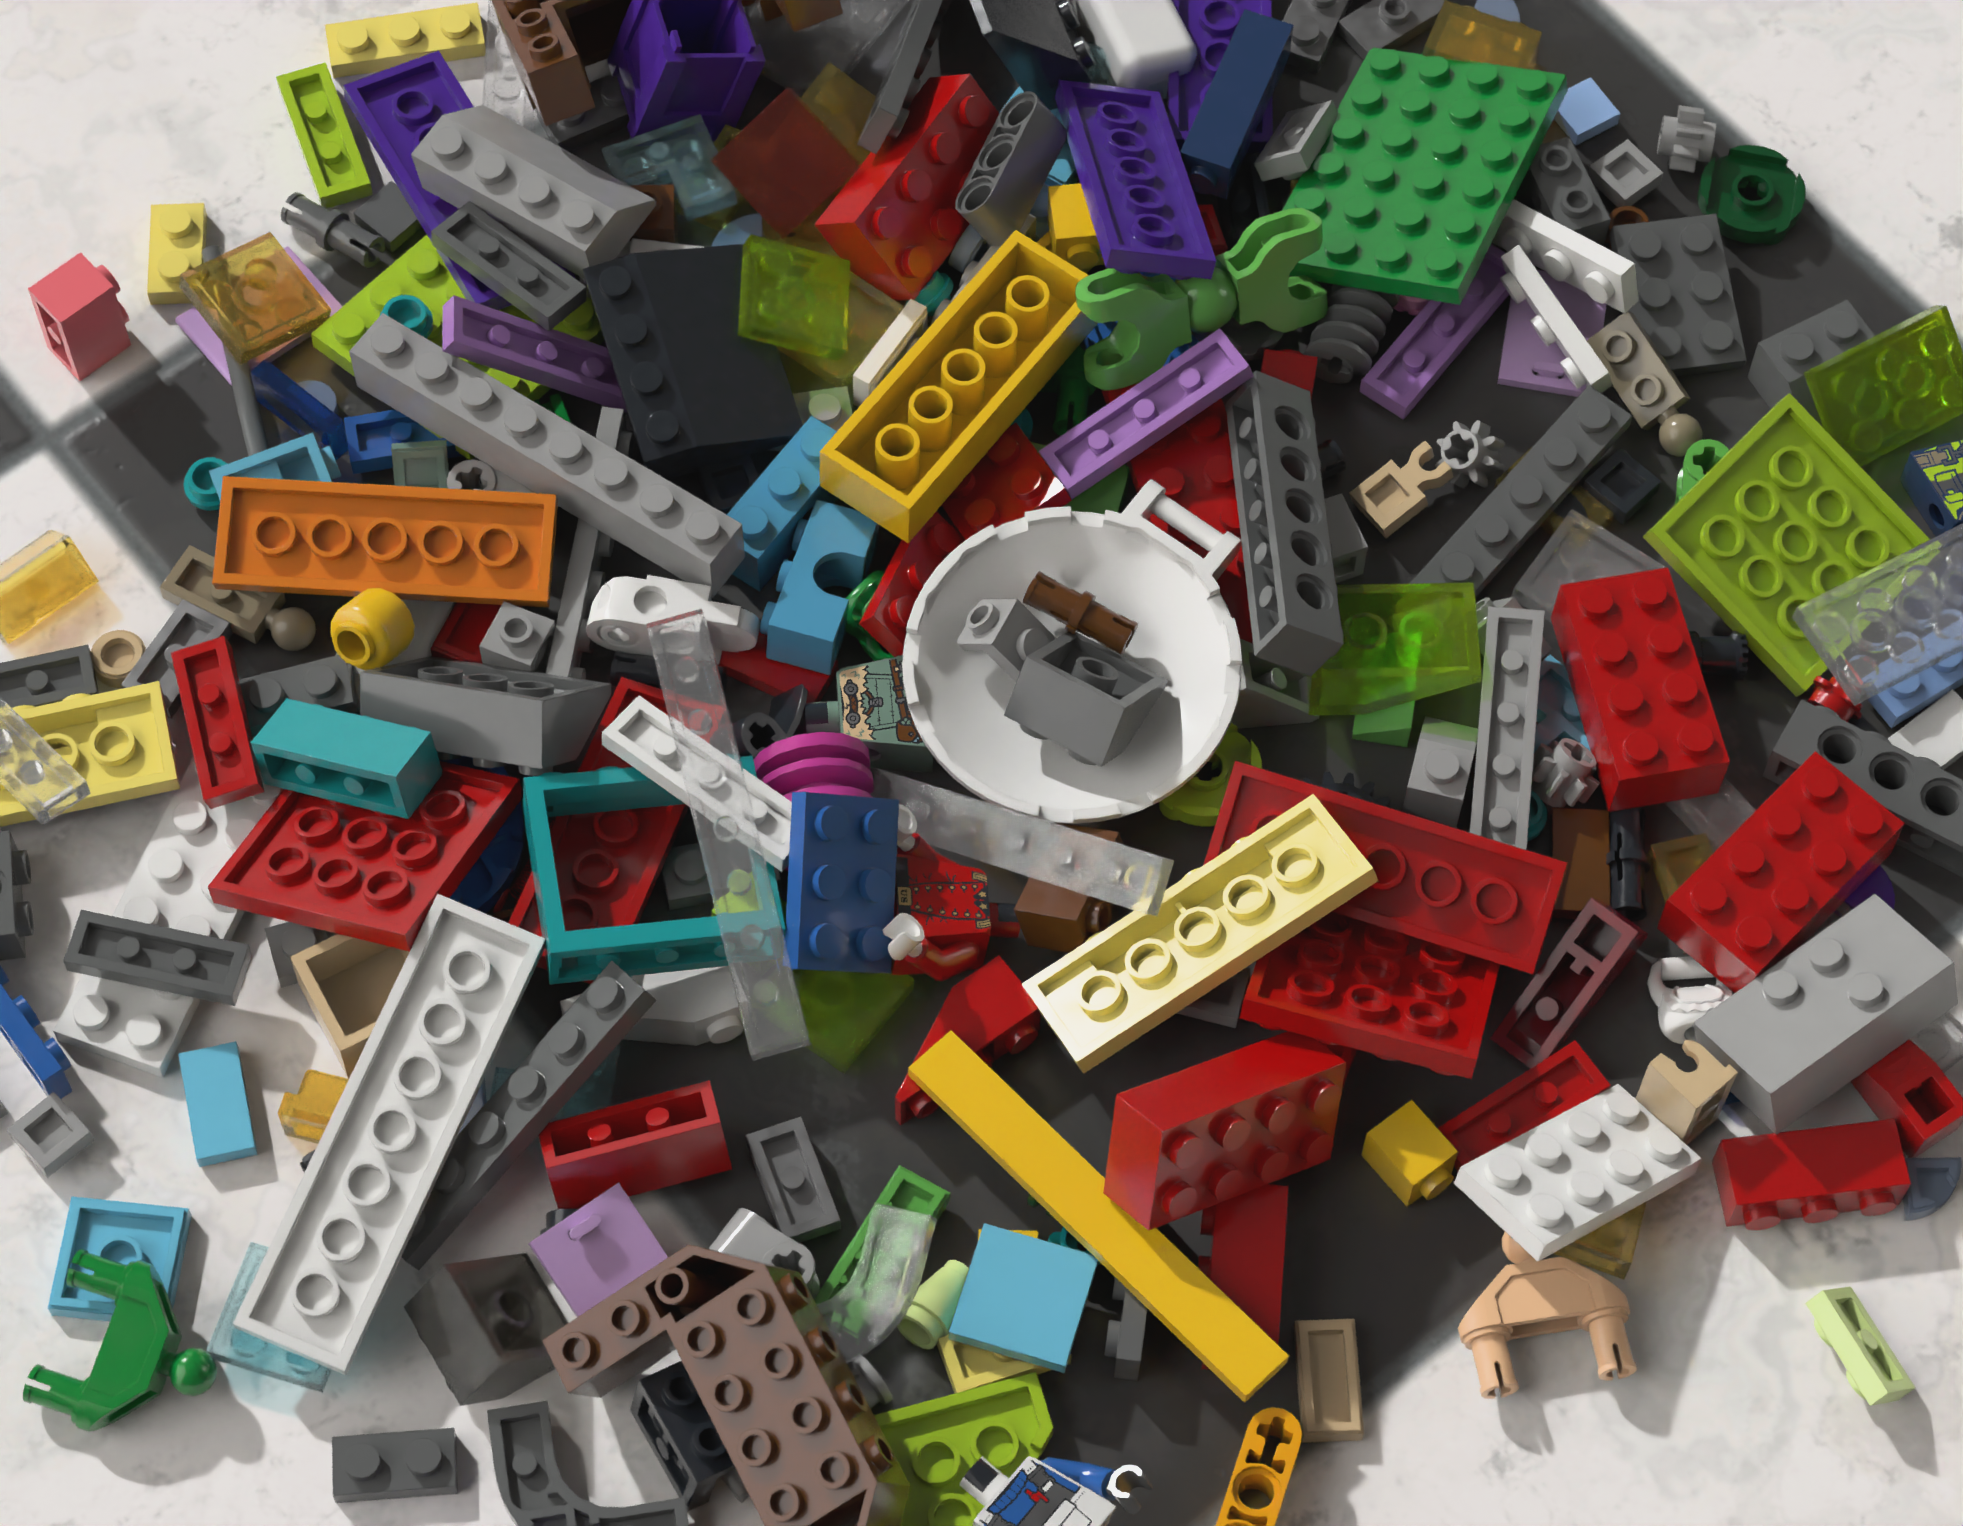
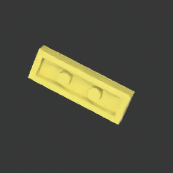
M478 2L325 25L333 78L380 72L438 50L446 62L487 56Z

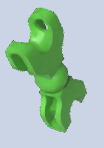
M1292 208L1256 219L1246 228L1237 244L1230 251L1215 256L1216 267L1211 279L1192 277L1187 280L1176 279L1173 281L1166 274L1148 277L1143 276L1139 272L1136 274L1121 273L1113 268L1102 270L1081 279L1077 283L1075 291L1077 307L1090 320L1095 322L1107 323L1117 321V325L1109 336L1086 349L1083 362L1086 380L1102 390H1116L1140 383L1161 369L1173 350L1181 345L1192 342L1191 331L1196 333L1217 331L1232 316L1240 325L1252 321H1261L1271 329L1281 332H1289L1323 318L1328 311L1326 290L1314 279L1305 275L1289 277L1290 272L1300 260L1321 248L1323 243L1321 218L1304 208Z

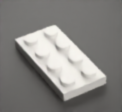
M1617 1084L1461 1166L1454 1184L1538 1262L1695 1175L1702 1158L1624 1088Z

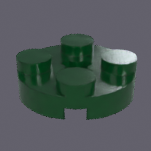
M1740 145L1731 148L1728 155L1720 157L1716 161V157L1713 158L1706 165L1698 188V205L1703 215L1716 214L1720 235L1729 239L1750 244L1764 243L1766 245H1775L1780 243L1785 238L1786 233L1797 223L1804 205L1806 189L1800 173L1796 177L1794 172L1787 167L1788 159L1779 152L1757 145ZM1747 187L1757 189V196L1764 199L1750 201L1743 198L1740 194H1744Z

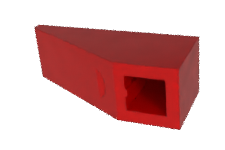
M1000 955L952 987L913 1063L950 1030L990 1068L992 1067V1062L1008 1051L1011 1054H1017L1036 1039L1040 1030L1041 1013L1024 989L1023 983ZM908 1073L895 1096V1119L900 1126L914 1116L918 1119L927 1117L940 1107L908 1076Z
M1910 1039L1850 1081L1879 1120L1895 1118L1902 1150L1908 1158H1915L1955 1132L1963 1122V1097L1936 1062Z

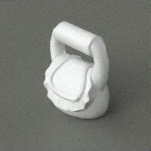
M1690 956L1659 958L1652 965L1647 982L1650 995L1658 1006L1659 1026L1662 1033L1672 1042L1683 1044L1685 1040L1697 1042L1694 1022L1733 995V992L1718 979L1715 986L1710 984L1683 988L1675 986L1673 989L1664 986L1662 981L1714 977Z

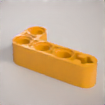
M1271 1407L1263 1409L1253 1416L1248 1425L1216 1526H1276L1296 1464L1302 1438L1299 1421L1292 1413L1282 1408ZM1269 1435L1281 1439L1276 1448L1271 1468L1265 1464H1260L1264 1446ZM1257 1489L1266 1494L1270 1504L1262 1509H1251L1242 1503L1239 1494L1244 1490Z

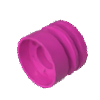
M815 732L795 735L771 744L760 751L754 759L757 778L791 802L792 792L872 797L871 793L874 791L868 747L860 739L843 733Z

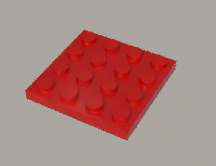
M440 761L443 775L409 819L283 789L208 885L212 901L215 904L410 952L437 894L447 898L451 897L523 798L520 779Z
M1330 912L1256 961L1243 1000L1240 1019L1255 1022L1269 1030H1286L1313 1037L1326 1045H1343L1370 1052L1384 1060H1400L1427 1067L1441 1075H1457L1472 1079L1500 964L1342 914Z

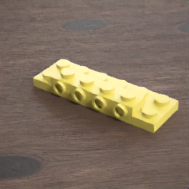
M159 681L94 695L85 693L74 694L66 697L63 701L36 707L31 705L16 706L9 709L6 713L0 714V827L180 789L164 696Z
M1312 794L1251 835L1237 840L1228 850L1210 862L1188 872L1182 880L1153 899L1142 902L1133 912L1104 931L1093 934L1084 944L1022 985L1084 1074L1376 883L1378 878L1370 863L1316 796Z

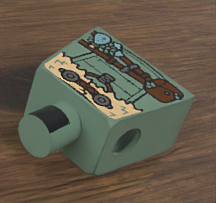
M903 655L842 668L836 672L837 701L805 704L806 734L815 732L843 733L860 739L869 749L870 768L933 772V755L916 729L908 708L903 683Z

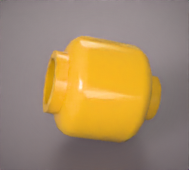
M369 588L337 610L331 620L330 633L335 651L340 658L354 667L370 670L387 665L404 652L414 638L415 625L410 610L398 596L382 588Z

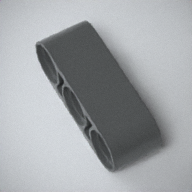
M1026 91L1019 93L1005 104L955 202L956 210L990 246L1003 245L1015 230H1021L1066 141L1067 129L1034 92Z

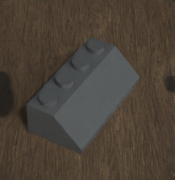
M436 656L419 658L360 672L361 716H369L382 721L430 731L439 760H453L467 756L473 757V765L478 767L495 768L506 766L507 763L518 765V772L525 775H542L553 772V766L576 760L611 696V684Z

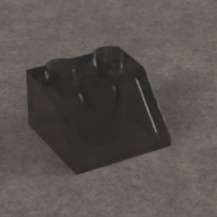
M527 1253L443 1264L404 1306L417 1329L420 1339L429 1350L445 1378L448 1388L454 1394L460 1406L503 1399L555 1370L556 1368L542 1340L568 1324Z

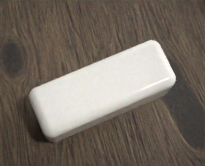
M1069 0L1080 22V26L1075 29L1079 37L1082 36L1088 44L1096 62L1095 67L1105 85L1157 91L1161 94L1168 91L1169 73L1179 70L1180 76L1192 69L1197 56V49L1172 0Z

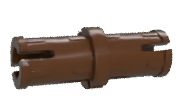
M1041 571L1037 572L1023 598L1024 604L1042 611L1065 624V630L1071 634L1076 635L1080 632L1104 644L1120 655L1125 652L1138 627V623L1134 620L1132 621L1123 615H1119L1096 602V596L1092 593L1085 591L1081 594L1057 582Z

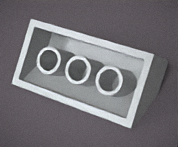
M484 105L442 115L411 154L423 189L459 209L470 201L543 256L584 279V268L616 258L656 206L655 199Z

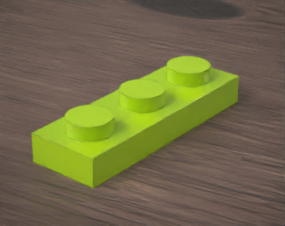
M326 62L276 76L279 92L321 206L328 209L372 196L371 182Z

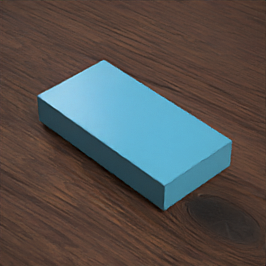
M237 1042L179 1053L195 1155L199 1167L258 1155Z

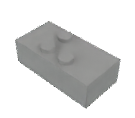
M1874 894L1694 1022L1696 1040L1725 1068L1730 1064L1738 1072L1730 1092L1777 1135L1956 1006L1958 998L1954 962Z

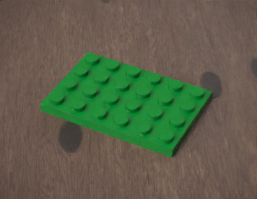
M1374 47L1370 49L1337 109L1338 114L1331 134L1310 168L1301 175L1283 210L1304 208L1315 213L1321 218L1323 229L1321 248L1300 260L1290 272L1289 277L1305 275L1318 282L1461 305L1568 91L1566 74Z

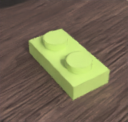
M1851 1286L1822 1290L1805 1303L1815 1318L1814 1326L1818 1335L1827 1345L1834 1348L1847 1368L1846 1376L1849 1384L1859 1396L1867 1400L1870 1406L1898 1401L1915 1389L1914 1384Z

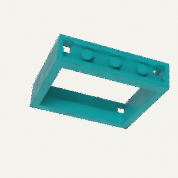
M727 756L757 777L753 756ZM608 766L596 771L566 774L548 772L535 777H524L523 814L542 937L546 939L544 952L549 985L595 980L611 961L616 963L629 976L782 960L786 928L774 866L748 848L760 912L565 931L548 817L685 803L634 767L619 768Z

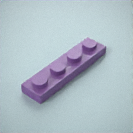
M1490 245L1461 305L1430 300L1361 380L1360 392L1404 420L1508 297L1509 293L1500 277L1506 274L1501 256L1506 253L1496 246Z
M455 295L443 305L442 352L610 408L624 409V412L627 413L606 347L554 329L547 331L539 324Z
M1219 328L1041 449L1039 453L1071 499H1074L1252 378L1253 373L1249 364Z

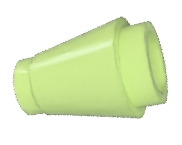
M949 1260L944 1267L940 1268L899 1303L900 1313L895 1318V1323L901 1334L911 1343L924 1349H932L938 1343V1338L949 1335L951 1323L969 1271L965 1264L957 1260Z

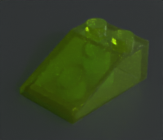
M1474 582L1337 585L1340 622L1344 633L1343 645L1337 654L1329 658L1312 676L1306 675L1308 715H1364L1481 682L1482 672Z

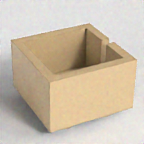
M336 934L290 956L298 984L349 1079L407 959L409 951Z

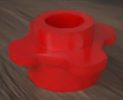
M1820 676L1815 677L1813 680L1816 684L1813 688L1814 693L1809 698L1808 703L1814 706L1827 707L1846 722L1851 717L1857 720L1860 719L1862 716L1860 710L1863 706L1857 700L1860 697L1859 693L1851 685L1837 677H1831L1829 681Z

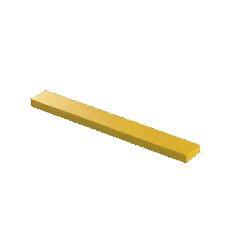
M950 1030L908 1067V1076L1244 1403L1288 1362L1289 1355L1157 1228L1148 1231L1103 1193L1105 1178L954 1032Z

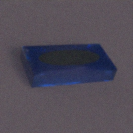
M263 360L250 372L257 401L301 436L313 433L319 449L330 445L336 461L348 450L343 419L269 361Z

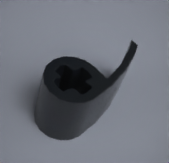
M800 684L775 696L771 700L769 715L753 713L720 729L713 735L710 745L725 756H753V759H755L758 753L766 747L793 736L800 723L806 704L807 689L803 684Z

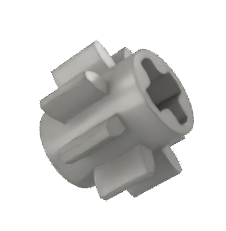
M1679 105L1677 117L1663 116L1657 155L1670 156L1668 162L1669 169L1694 173L1696 160L1710 162L1716 123L1704 122V109Z
M1477 420L1473 424L1471 431L1466 425L1457 421L1453 422L1454 431L1449 433L1445 439L1437 440V443L1441 446L1442 459L1435 464L1436 468L1445 461L1451 467L1454 476L1450 483L1461 488H1465L1470 479L1475 484L1484 488L1487 487V478L1496 470H1503L1505 467L1500 462L1499 450L1504 447L1505 442L1495 436H1489L1490 426Z
M1564 738L1559 743L1554 740L1550 746L1541 743L1533 757L1534 771L1532 773L1531 789L1544 803L1552 807L1564 808L1567 804L1573 807L1577 801L1585 804L1600 784L1593 777V774L1596 772V759L1590 750L1572 739Z

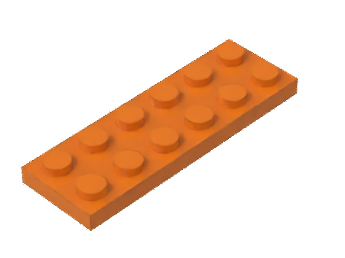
M223 476L212 584L216 589L349 597H355L369 588H382L394 593L403 600L502 605L505 601L515 606L549 608L558 499L556 494Z

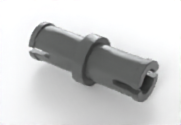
M300 192L291 194L285 201L301 210L302 214L300 215L282 207L281 221L315 238L316 244L326 251L337 250L356 260L366 268L375 266L380 260L378 256L366 251L363 247L365 245L383 253L385 240L381 236L374 235L350 222V217L347 213L339 209H332L330 211L306 198Z

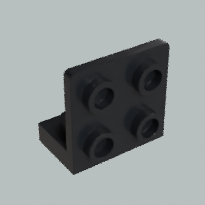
M679 1361L638 1381L630 1411L679 1498L685 1497L687 1512L709 1502L717 1477L736 1468L683 1362Z

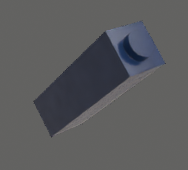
M1244 10L1180 151L1193 191L1227 199L1289 59L1294 25L1253 11Z

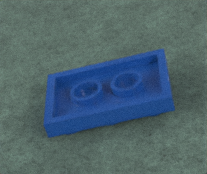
M792 792L784 969L891 974L892 957L889 954L888 945L893 939L885 936L883 929L894 919L899 815L898 799Z

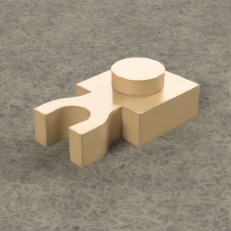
M1426 441L1422 442L1412 451L1409 461L1404 467L1400 469L1391 459L1349 493L1355 506L1385 538H1388L1428 506L1427 498L1423 494L1425 490L1439 488L1454 477L1451 467L1445 461L1435 470L1427 471L1422 469L1424 463L1434 457L1432 447Z

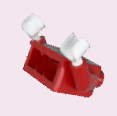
M899 804L894 919L883 929L884 935L893 939L888 945V951L892 957L891 975L925 973L936 981H945L964 971L977 969L982 966L990 937L1018 938L1020 925L1014 912L1016 904L989 902L987 874L981 869L960 865L936 852L918 833H915L917 821L913 813L907 807Z

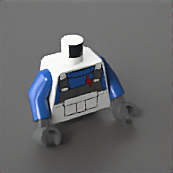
M1030 1456L1023 1461L1010 1478H1007L984 1457H981L959 1483V1486L984 1506L974 1519L972 1526H1107L1116 1508L1109 1501L1117 1500L1124 1511L1129 1514H1136L1141 1509V1505L1129 1493L1137 1487H1144L1147 1490L1153 1488L1142 1470L1134 1465H1126L1114 1470L1086 1462L1052 1457L1040 1461Z

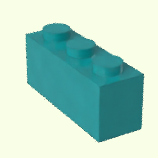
M286 698L251 741L264 784L406 819L411 817L443 775L430 731Z

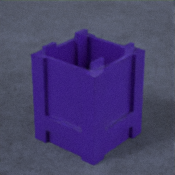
M742 0L631 1L607 62L612 77H617L630 118L627 127L632 142H652L653 138L709 137L710 141L730 140L766 62L761 45L755 44L741 2Z

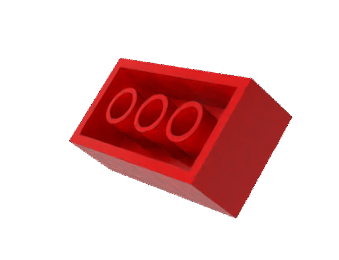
M971 74L929 77L907 110L910 112L898 137L893 139L886 136L877 154L871 152L814 224L873 301L915 300L934 272L953 250L963 232L970 225L956 210L955 202L999 116V112Z
M1669 568L1560 585L1551 621L1589 748L1596 759L1595 768L1608 811L1612 812L1718 794L1730 760Z
M1815 751L1667 899L1657 929L1732 992L1736 993L1798 949L1892 853L1905 823Z
M1287 1031L1116 1094L1103 1193L1149 1231L1330 1160L1346 1061L1315 1038Z

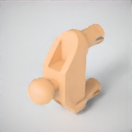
M1504 1232L1502 1249L1507 1259L1514 1264L1506 1265L1474 1302L1458 1327L1461 1343L1465 1344V1348L1473 1352L1481 1386V1397L1495 1399L1494 1389L1499 1388L1501 1398L1509 1396L1519 1389L1507 1342L1509 1340L1583 1329L1590 1333L1600 1379L1613 1380V1370L1617 1371L1618 1379L1634 1374L1637 1371V1367L1633 1361L1624 1325L1629 1319L1628 1315L1630 1314L1625 1294L1609 1280L1565 1256L1542 1259L1537 1262L1510 1235Z

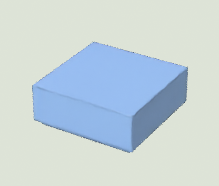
M1590 77L1568 88L1554 120L1576 146L1617 125L1620 112Z

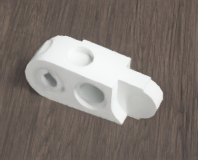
M647 575V579L624 576L613 578L601 587L591 605L586 633L596 644L614 651L655 657H664L667 653L678 655L679 660L719 665L722 650L738 652L755 647L761 622L754 613L742 609L741 606L713 602L711 600V586Z

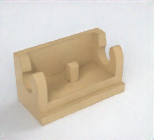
M1685 1040L1682 1049L1687 1056L1692 1057L1696 1061L1697 1069L1693 1072H1683L1677 1067L1676 1062L1660 1053L1649 1063L1636 1096V1100L1686 1145L1719 1117L1738 1074L1730 1064L1725 1068L1701 1044L1692 1040Z

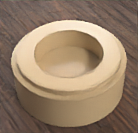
M126 630L110 631L99 637L91 648L96 677L109 687L122 688V682L146 651L142 639Z

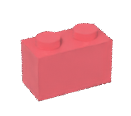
M81 252L28 288L48 349L79 381L131 346L125 323L129 321V316L116 296L120 292L118 282L105 266L99 265L95 268Z

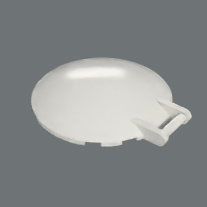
M1152 479L1143 486L1121 514L1105 510V515L1093 512L1071 511V506L1044 508L1025 512V517L1004 523L996 528L990 525L969 537L937 566L926 581L914 603L906 627L907 633L902 661L904 690L915 727L926 747L937 762L957 782L976 796L1008 812L1041 821L1077 824L1120 818L1152 806L1176 792L1210 760L1222 742L1237 706L1242 664L1240 638L1235 618L1231 617L1227 604L1220 594L1217 580L1238 554L1242 546L1241 539L1229 531L1222 534L1167 497L1165 495L1166 489ZM1152 514L1156 515L1209 551L1205 558H1202L1149 522L1148 518ZM1041 571L1057 582L1081 594L1085 591L1092 593L1096 596V602L1138 623L1137 630L1130 644L1121 656L1164 677L1168 681L1164 691L1122 754L1102 767L1087 765L1072 758L1068 753V749L1049 739H1038L1026 734L1021 730L1019 723L1004 716L1016 682L984 651H964L957 644V639L966 625L968 614L982 599H1018L1058 638L1068 632L1065 630L1066 625L1048 614L1023 603V598L1030 583L1035 578L1037 572ZM1091 637L1089 638V639H1091L1092 641H1094V642H1096V643H1098V644H1100V645L1106 647L1104 644L1098 642L1097 640H1095V639H1093V638H1091Z

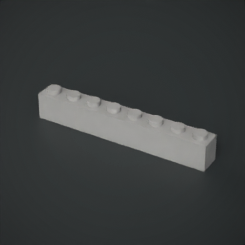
M384 313L380 315L349 351L358 388L535 493L556 494L558 506L685 582L711 586L712 598L745 558L743 527L740 522L459 357L442 352V347Z

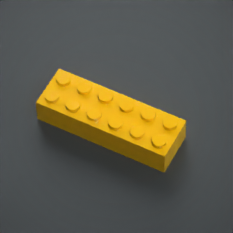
M1015 230L820 450V487L903 541L909 543L1098 324V322L1090 320L1077 307L1075 291L1077 283L1089 275Z

